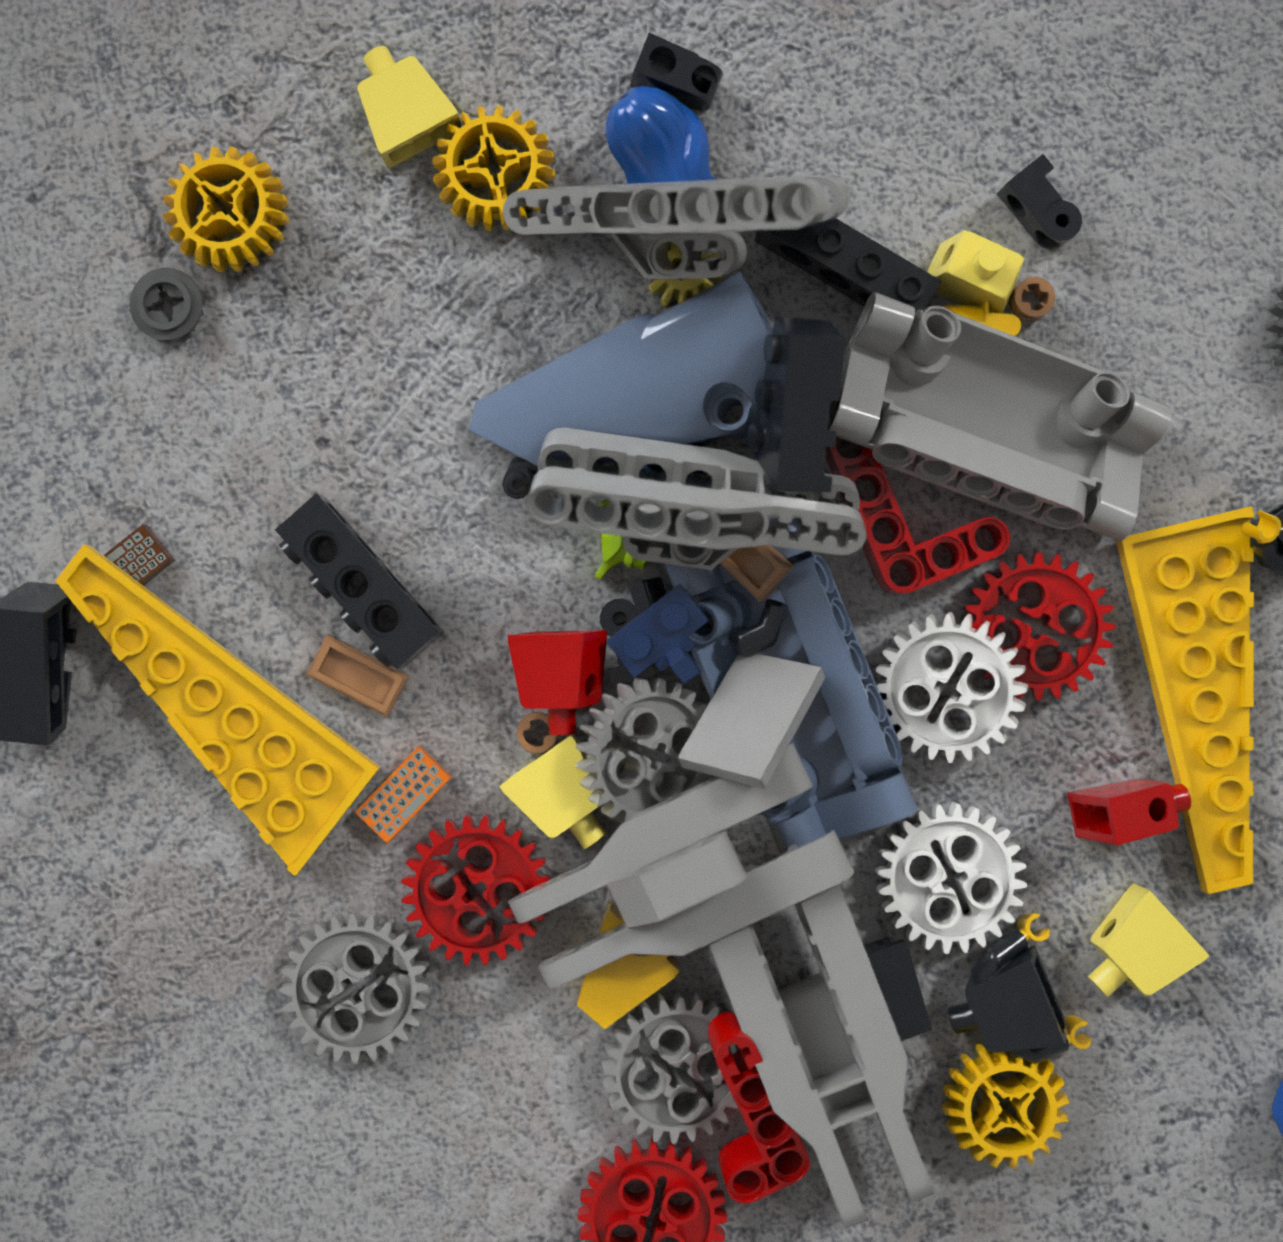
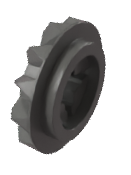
M172 268L155 269L142 276L135 284L130 296V313L136 326L146 335L158 341H180L182 336L188 332L195 331V325L199 318L204 315L202 309V298L204 296L194 280L187 274ZM164 291L174 301H182L179 302V305L173 307V321L164 312L155 311L164 304Z

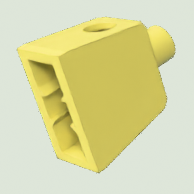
M378 46L366 53L363 61L371 76L361 81L357 85V89L376 146L388 169L437 144L438 139L448 138L449 135L446 130L448 123L457 126L459 129L462 127L454 105L416 57L408 56L395 63L386 46Z
M963 230L939 245L927 272L941 280L935 293L967 306H981L985 301H989L988 313H1003L1018 281L1025 258L998 243Z
M570 734L504 781L499 787L550 839L556 838L569 828L583 849H586L601 839L606 832L592 814V811L599 807L588 799L593 790H588L580 785L581 780L589 773L576 768L575 764L587 757L583 751L576 749V744L579 741L575 734Z
M1133 883L1091 936L1090 942L1106 960L1087 977L1107 998L1125 981L1144 996H1150L1205 961L1210 955L1150 890Z

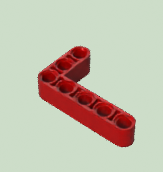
M836 444L835 447H826L825 458L833 475L847 477L854 483L860 478L868 479L875 486V497L872 501L860 499L858 512L861 513L866 529V540L862 546L878 585L886 593L900 595L916 591L996 558L1004 553L1009 546V529L1004 522L994 517L975 520L915 545L884 469L873 458V450L857 444L858 454L856 458L848 459L839 454ZM840 492L842 499L846 500L844 492ZM876 520L886 521L891 526L893 535L888 544L879 543L873 537L872 525ZM979 527L986 528L992 534L993 545L989 551H983L975 542V533ZM938 544L944 545L951 552V563L946 569L938 567L932 558L933 549ZM896 561L904 563L910 572L909 581L903 587L893 583L890 578V567Z

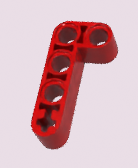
M725 1012L714 1017L709 1023L707 1029L708 1040L717 1066L750 1132L724 1145L719 1152L718 1162L728 1195L738 1203L748 1204L804 1178L810 1168V1159L801 1136L773 1111L756 1064L763 1062V1059L755 1042L742 1031L735 1012ZM737 1044L740 1050L732 1053L730 1046Z

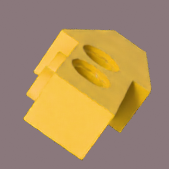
M612 902L607 906L598 935L625 923L620 910ZM628 954L585 974L578 994L577 1006L605 1030L674 979L680 972L679 961L672 955Z

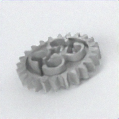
M638 677L634 678L633 689L628 685L619 683L617 684L618 698L605 693L602 695L606 706L603 711L590 708L589 712L596 720L594 726L581 725L580 727L584 733L589 735L588 742L576 744V749L587 753L586 759L575 764L576 768L589 773L581 780L580 785L588 790H593L588 799L598 806L602 805L600 812L610 818L616 816V821L624 823L631 816L700 784L702 778L711 779L715 777L684 768L685 773L681 774L674 771L675 767L653 758L643 756L618 746V749L607 746V743L612 740L611 731L614 730L622 733V737L677 758L707 708L705 703L694 701L696 693L691 690L682 689V684L670 680L665 683L664 679L651 677L649 683L647 680ZM641 714L642 724L634 733L633 723L636 717ZM679 729V740L672 747V737ZM625 758V769L620 775L616 776L617 765ZM663 773V782L659 788L655 789L656 780Z
M354 910L350 914L348 923H345L340 913H336L331 917V929L324 921L320 920L314 925L316 937L311 933L305 932L298 938L304 949L294 947L288 952L287 955L297 964H289L281 969V974L292 979V981L283 984L279 988V993L292 996V999L281 1009L282 1012H296L297 1017L289 1025V1028L292 1030L303 1026L307 1030L301 1040L303 1045L313 1038L319 1041L316 1055L320 1056L327 1047L334 1048V1062L338 1063L345 1051L350 1052L353 1064H357L362 1057L363 1051H366L369 1058L374 1062L380 1056L381 1045L390 1054L394 1053L397 1048L395 1036L407 1042L412 1035L408 1025L417 1027L420 1025L423 1017L415 1009H426L430 999L419 994V992L428 990L432 980L420 978L419 974L427 969L429 962H415L414 957L422 946L417 944L407 947L404 944L410 934L408 929L397 936L393 934L394 919H390L381 927L378 926L377 912H373L366 920V923L361 921L358 910ZM364 945L369 947L374 955V963L366 965L358 962L354 956V946ZM390 946L394 948L392 956H394L393 964L399 966L402 970L408 971V973H403L400 970H394L386 981V984L393 987L397 992L398 1002L385 1003L378 997L377 986L385 978L381 974L370 980L362 991L354 990L340 999L324 1017L320 1027L318 1025L320 1018L318 1016V1008L313 1007L311 1003H317L325 994L326 988L316 982L315 970L324 969L333 976L334 987L326 995L330 999L341 993L350 982L353 984L370 975L377 967V964H380L389 953ZM348 1009L353 1011L357 1016L358 1026L347 1027L343 1025L339 1020L338 1010Z
M680 991L675 992L673 1002L668 1004L663 995L657 993L656 1007L650 1008L643 1001L640 1003L641 1015L637 1017L631 1012L625 1014L628 1023L626 1029L620 1026L612 1027L613 1034L618 1043L608 1042L604 1044L606 1054L612 1059L601 1061L603 1073L609 1075L602 1082L605 1092L612 1093L608 1098L612 1110L621 1108L619 1115L624 1125L634 1120L633 1126L637 1135L640 1136L650 1127L653 1142H658L665 1131L668 1132L672 1144H676L680 1132L686 1131L690 1141L694 1142L696 1139V1128L701 1126L705 1132L711 1135L713 1134L711 1120L716 1118L726 1124L728 1119L723 1109L726 1106L738 1109L726 1082L722 1081L724 1078L717 1066L716 1060L705 1066L715 1085L712 1087V1103H708V1099L704 1096L701 1087L695 1085L692 1078L698 1079L701 1082L704 1080V1076L697 1063L703 1054L713 1052L708 1040L707 1029L712 1019L719 1014L720 1008L714 1000H711L703 1008V1002L698 993H694L688 1004L685 1003ZM641 1029H643L645 1037L648 1038L652 1049H658L660 1057L652 1053L648 1056L655 1073L650 1080L645 1082L634 1080L639 1071L646 1069L640 1051L633 1050L640 1045ZM670 1029L680 1031L675 1041L671 1043L659 1042L660 1036L665 1031ZM737 1044L730 1046L732 1053L740 1050ZM665 1061H667V1063H669L670 1065L674 1066L670 1072ZM682 1063L684 1064L688 1074H686L683 1070L678 1068L679 1066H681ZM686 1091L693 1093L687 1102L683 1104L673 1103L674 1098L679 1093Z

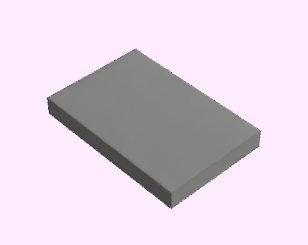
M738 654L677 757L682 768L765 789L825 679L822 667L761 654H754L752 656Z

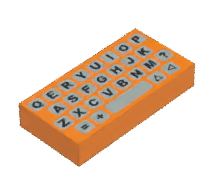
M418 746L367 798L355 813L388 844L452 776L424 748Z

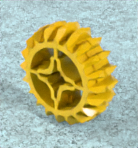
M498 104L494 109V116H487L485 108L479 105L477 108L479 118L471 120L467 113L462 112L460 118L463 126L460 129L449 123L446 127L451 140L438 139L436 145L442 155L434 156L432 164L440 172L433 176L436 187L443 188L439 194L443 204L453 203L450 210L454 217L458 218L466 214L467 225L472 228L483 218L484 228L489 232L493 230L495 220H500L503 229L509 231L510 228L504 220L503 207L508 197L507 190L513 180L522 178L524 172H529L525 183L518 191L548 189L549 186L546 183L554 181L556 178L555 170L549 167L555 161L554 153L552 150L545 149L549 144L548 137L545 133L536 134L537 124L533 119L522 124V115L517 108L508 118H505L503 106ZM495 139L509 140L520 146L525 152L518 153L517 149H502L496 144ZM481 142L478 154L473 158L464 160V165L460 166L465 154L474 145ZM491 152L500 168V173L497 174L498 186L495 185L493 175H490L488 168L491 165ZM471 184L472 188L484 187L493 194L494 200H484L475 197L462 186ZM526 204V206L519 208L520 217H527L525 212L527 208L531 211L532 209L539 211L542 210V207H528Z
M211 146L209 159L206 160L200 153L194 152L193 157L196 164L193 167L189 168L186 164L179 163V170L183 174L181 180L168 178V184L176 191L175 194L162 196L163 202L172 208L162 214L164 221L168 225L173 226L168 232L170 238L176 243H181L180 251L185 256L192 257L195 255L194 261L201 267H207L211 263L217 272L223 273L229 263L235 272H242L244 259H247L252 266L259 267V259L256 254L262 250L266 255L273 256L274 250L268 244L271 239L284 241V235L276 226L289 224V217L286 213L280 211L289 206L288 198L284 194L279 193L283 189L282 182L278 177H271L273 172L271 167L266 162L258 164L257 157L251 152L247 151L241 157L238 149L230 146L225 156H223L217 147ZM233 179L226 186H213V184L219 181ZM258 195L259 210L254 223L251 225L248 217L249 211L256 203L254 198ZM202 196L204 205L201 213L196 217L199 222L195 224V210ZM218 199L225 206L228 205L232 208L231 211L239 218L238 221H235L229 214L225 215L221 212L222 209L215 200ZM235 232L241 234L240 237L230 241H213L215 238L220 240L227 233Z
M976 1044L975 1051L978 1057L972 1060L967 1054H961L960 1059L965 1065L964 1069L961 1071L957 1068H949V1075L956 1081V1084L943 1085L942 1089L945 1096L950 1098V1100L942 1103V1111L946 1116L951 1117L946 1122V1126L951 1134H958L956 1142L959 1147L964 1150L970 1148L971 1156L979 1162L987 1156L989 1164L992 1167L998 1168L1004 1158L1007 1165L1016 1170L1018 1158L1023 1156L1028 1164L1034 1165L1035 1156L1032 1152L1039 1148L1042 1153L1050 1155V1148L1046 1143L1047 1139L1050 1137L1054 1140H1062V1134L1055 1127V1124L1068 1122L1067 1114L1059 1109L1069 1104L1068 1096L1063 1091H1059L1065 1085L1063 1078L1059 1074L1053 1073L1054 1065L1049 1059L1041 1063H1031L1024 1061L1022 1058L1007 1056L1005 1051L988 1052L982 1044ZM1004 1071L1022 1072L1019 1076L1013 1074L1010 1078L1001 1081L991 1077L996 1073ZM980 1086L983 1090V1099L975 1109L977 1114L972 1117V1100ZM993 1091L998 1092L1003 1099L1008 1098L1011 1103L1010 1106L1017 1113L1015 1116L1007 1108H1001L1000 1102L993 1094ZM1037 1091L1036 1109L1029 1120L1027 1109L1032 1100L1035 1099L1033 1093ZM1006 1127L1017 1129V1131L1006 1135L989 1134L991 1131L996 1134L999 1130Z

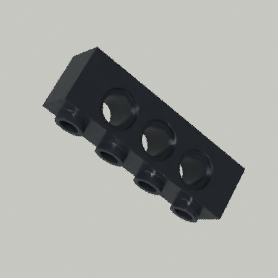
M837 218L796 229L757 230L754 240L756 243L862 306H865L873 292H877L913 306L915 313L918 310L924 311L941 283V280Z
M316 493L275 529L283 539L279 544L282 551L296 565L303 562L314 574L309 578L311 584L326 599L333 596L344 608L339 613L341 618L356 633L363 630L374 642L369 647L371 652L387 668L391 664L397 669L405 668L445 633L326 497ZM332 538L337 545V554L332 561L323 563L318 556L319 545L324 540ZM362 572L367 578L368 587L362 596L355 598L348 591V581L353 574ZM387 606L393 607L398 614V623L390 632L383 631L377 622L379 612Z

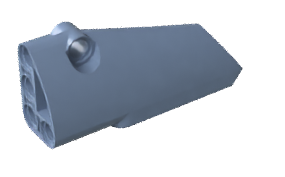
M740 271L657 316L654 314H644L635 317L476 401L469 430L538 466L537 462L544 437L549 431L556 428H572L685 445L701 443L725 436L739 440L747 438L749 425L755 423L758 409L755 401L756 385L760 379L764 378L766 367L764 343L766 336L772 334L773 329L756 293ZM737 405L743 406L744 412L740 421L732 425L726 424L725 417L728 410ZM561 450L550 453L552 457L559 461L571 459L569 454ZM601 457L596 460L601 466L617 463L609 457Z

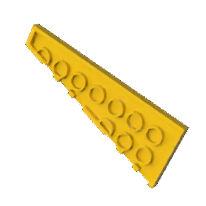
M1252 506L1128 535L1122 541L1115 540L1175 785L1183 784L1191 796V808L1188 811L1182 812L1201 891L1206 894L1253 884V830L1249 829L1250 796H1253V781H1250V751H1253L1254 737L1250 736V707H1254V641H1250V607H1254V592H1250V562H1254V548H1250V536L1245 535L1241 531L1242 525L1246 522L1250 523V519L1254 518Z
M83 544L55 580L85 619L89 623H93L112 647L110 650L119 661H123L141 683L139 686L148 697L151 696L166 714L168 717L167 721L208 772L211 771L231 795L230 799L239 810H243L260 831L259 835L267 845L270 844L288 866L286 869L294 876L298 875L381 767L91 545Z

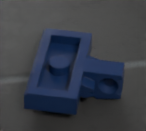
M678 584L606 640V642L633 678L639 676L655 663L661 672L670 666L680 680L686 684L701 672L700 668L687 653L695 647L689 636L710 620L682 584Z

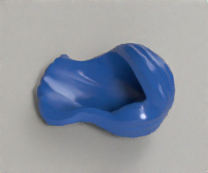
M638 86L623 93L619 101L612 106L606 120V139L610 151L625 173L627 184L717 180L712 176L709 169V144L704 124L688 106L675 96L654 86Z

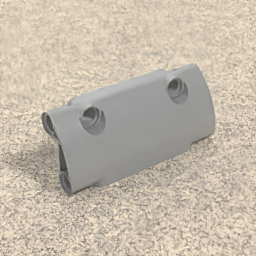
M873 292L863 308L843 358L840 400H830L828 430L836 431V437L873 450V458L878 463L1052 528L1069 530L1082 527L1111 539L1122 541L1130 534L1137 520L1143 454L1163 437L1170 424L1172 413L1168 405L1140 394L1129 392L1126 383L1114 373L1102 371L953 313L945 307L932 306L925 311L918 310L915 313L913 306Z

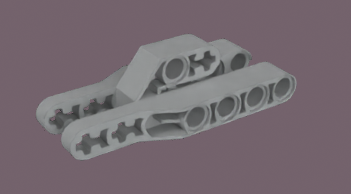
M832 175L549 187L548 189H529L513 192L504 203L503 216L505 223L512 231L523 235L609 233L645 279L716 278L737 271L746 260V243L739 234L730 230L796 229L838 218L848 208L851 196L845 181ZM822 185L829 187L834 195V203L829 211L827 192ZM570 203L574 205V212H562L564 205ZM526 204L528 207H542V210L539 211L532 209L533 217L528 219L524 216L520 217L519 208L526 206ZM672 242L678 245L682 253V260L678 267L670 262L667 255L668 247ZM716 247L719 250H726L727 257L725 260H722L720 257L701 259L702 251Z
M556 428L549 431L544 437L537 462L539 472L533 478L527 499L529 514L540 524L623 536V546L626 552L633 558L708 570L715 568L734 551L742 547L769 545L834 555H849L857 552L866 540L864 520L861 513L858 512L860 508L858 490L855 483L847 477L824 473L825 476L832 477L831 492H822L823 497H819L818 501H813V492H799L794 498L785 497L784 492L788 491L774 490L772 495L766 494V483H772L759 462L727 450L572 428ZM561 450L569 454L571 459L559 461L552 457L550 453ZM601 457H609L618 464L614 467H604L597 463L596 460ZM647 464H657L664 470L658 474H651L642 467ZM695 470H702L710 474V476L704 480H695L689 474ZM553 490L558 492L562 498L551 500L544 497L541 492ZM836 492H844L846 500H842L840 505L832 504L830 499L835 498ZM603 497L612 504L600 507L594 505L590 499ZM769 515H778L779 521L776 520L774 526H768ZM793 518L802 519L803 524L797 527V531L788 530L787 523H791ZM817 521L827 522V527H824L821 533H817ZM842 523H849L851 531H847L844 538L836 537L835 530H839Z
M790 742L765 789L717 776L631 816L625 820L626 822L620 824L593 860L531 888L508 901L518 924H521L604 885H608L625 923L564 950L538 966L548 989L568 983L628 954L684 956L847 880L854 874V870L834 829L827 835L802 846H797L796 843L788 846V851L785 854L759 866H755L752 863L745 866V870L727 832L716 834L809 790L813 786L793 742Z
M839 884L794 904L821 974H815L777 989L752 924L710 943L709 947L741 1029L755 1042L763 1059V1062L756 1064L773 1111L814 1148L846 1229L866 1221L867 1217L833 1129L876 1113L911 1202L934 1194V1191L903 1114L908 1058Z

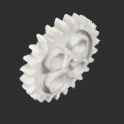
M948 612L944 618L943 625H939L934 615L930 614L926 617L925 630L913 621L908 625L912 638L900 632L894 637V641L900 650L887 647L882 654L892 663L878 665L876 672L887 677V680L878 682L876 685L879 692L887 693V697L882 700L886 709H891L892 714L889 717L892 724L898 723L901 727L897 734L899 741L910 735L914 739L911 746L913 753L919 750L923 744L929 746L928 756L930 760L935 758L939 750H945L948 763L953 762L957 750H962L965 758L968 761H972L975 746H978L982 752L988 755L992 750L989 739L991 737L1002 744L1006 742L1007 735L1002 725L1012 729L1017 728L1019 721L1010 711H1024L1026 703L1014 696L1027 692L1028 684L1015 681V678L1023 674L1026 668L1025 665L1010 664V660L1015 657L1018 649L1002 650L1000 645L1006 636L1004 632L991 639L987 636L990 622L986 621L976 630L972 628L971 614L965 617L961 625H957L953 613ZM941 645L948 648L953 655V663L946 667L936 665L930 658L931 647ZM966 652L972 653L973 658L956 686L957 691L952 693L935 722L929 721L928 716L944 690L945 685L943 683L948 682ZM976 669L988 670L995 679V685L990 689H979L971 682L970 673ZM912 685L923 686L930 695V703L926 705L913 703L908 696V687ZM956 708L965 710L971 717L972 724L966 728L953 726L948 719V711Z
M956 802L951 803L948 814H945L940 804L933 803L931 817H928L918 808V811L915 813L917 823L914 825L904 819L899 820L904 831L901 836L890 832L887 833V837L894 844L893 849H879L878 851L880 855L888 860V865L875 867L874 871L878 875L887 878V882L879 884L875 889L881 895H890V898L884 901L881 907L886 913L898 911L891 920V923L897 929L908 924L905 936L911 942L922 933L921 943L927 950H930L935 941L938 940L939 947L945 954H949L953 942H956L962 952L968 953L969 939L972 938L980 946L985 947L986 939L984 933L988 930L998 937L1002 936L1001 930L997 925L1000 919L1014 923L1015 919L1007 911L1009 905L1023 906V902L1014 896L1013 892L1014 889L1026 888L1027 883L1016 878L1014 873L1025 869L1026 864L1019 860L1011 859L1021 848L1015 843H1003L1010 834L1007 828L1000 827L992 831L996 822L995 817L987 814L978 822L979 809L970 806L965 815L962 816L961 805ZM960 836H968L971 843L968 853L960 858L953 857L951 847L954 840ZM933 840L938 841L946 865L957 872L953 876V880L969 906L968 914L962 913L955 891L943 882L947 879V874L931 847ZM917 856H928L930 866L927 873L920 877H912L909 871L912 860ZM980 878H988L990 882L989 892L983 898L974 899L971 894L972 885ZM937 898H948L949 909L947 913L940 918H931L929 910L932 902Z

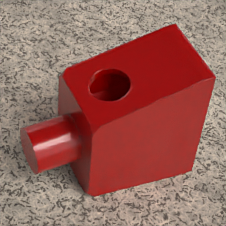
M607 630L536 631L507 635L521 705L525 709H548L549 735L577 733L575 709L599 704L601 700Z
M1132 779L1067 792L1075 837L1113 845H1121L1176 830L1179 826L1177 813L1188 811L1191 808V796L1188 789L1183 784L1171 786L1166 781Z

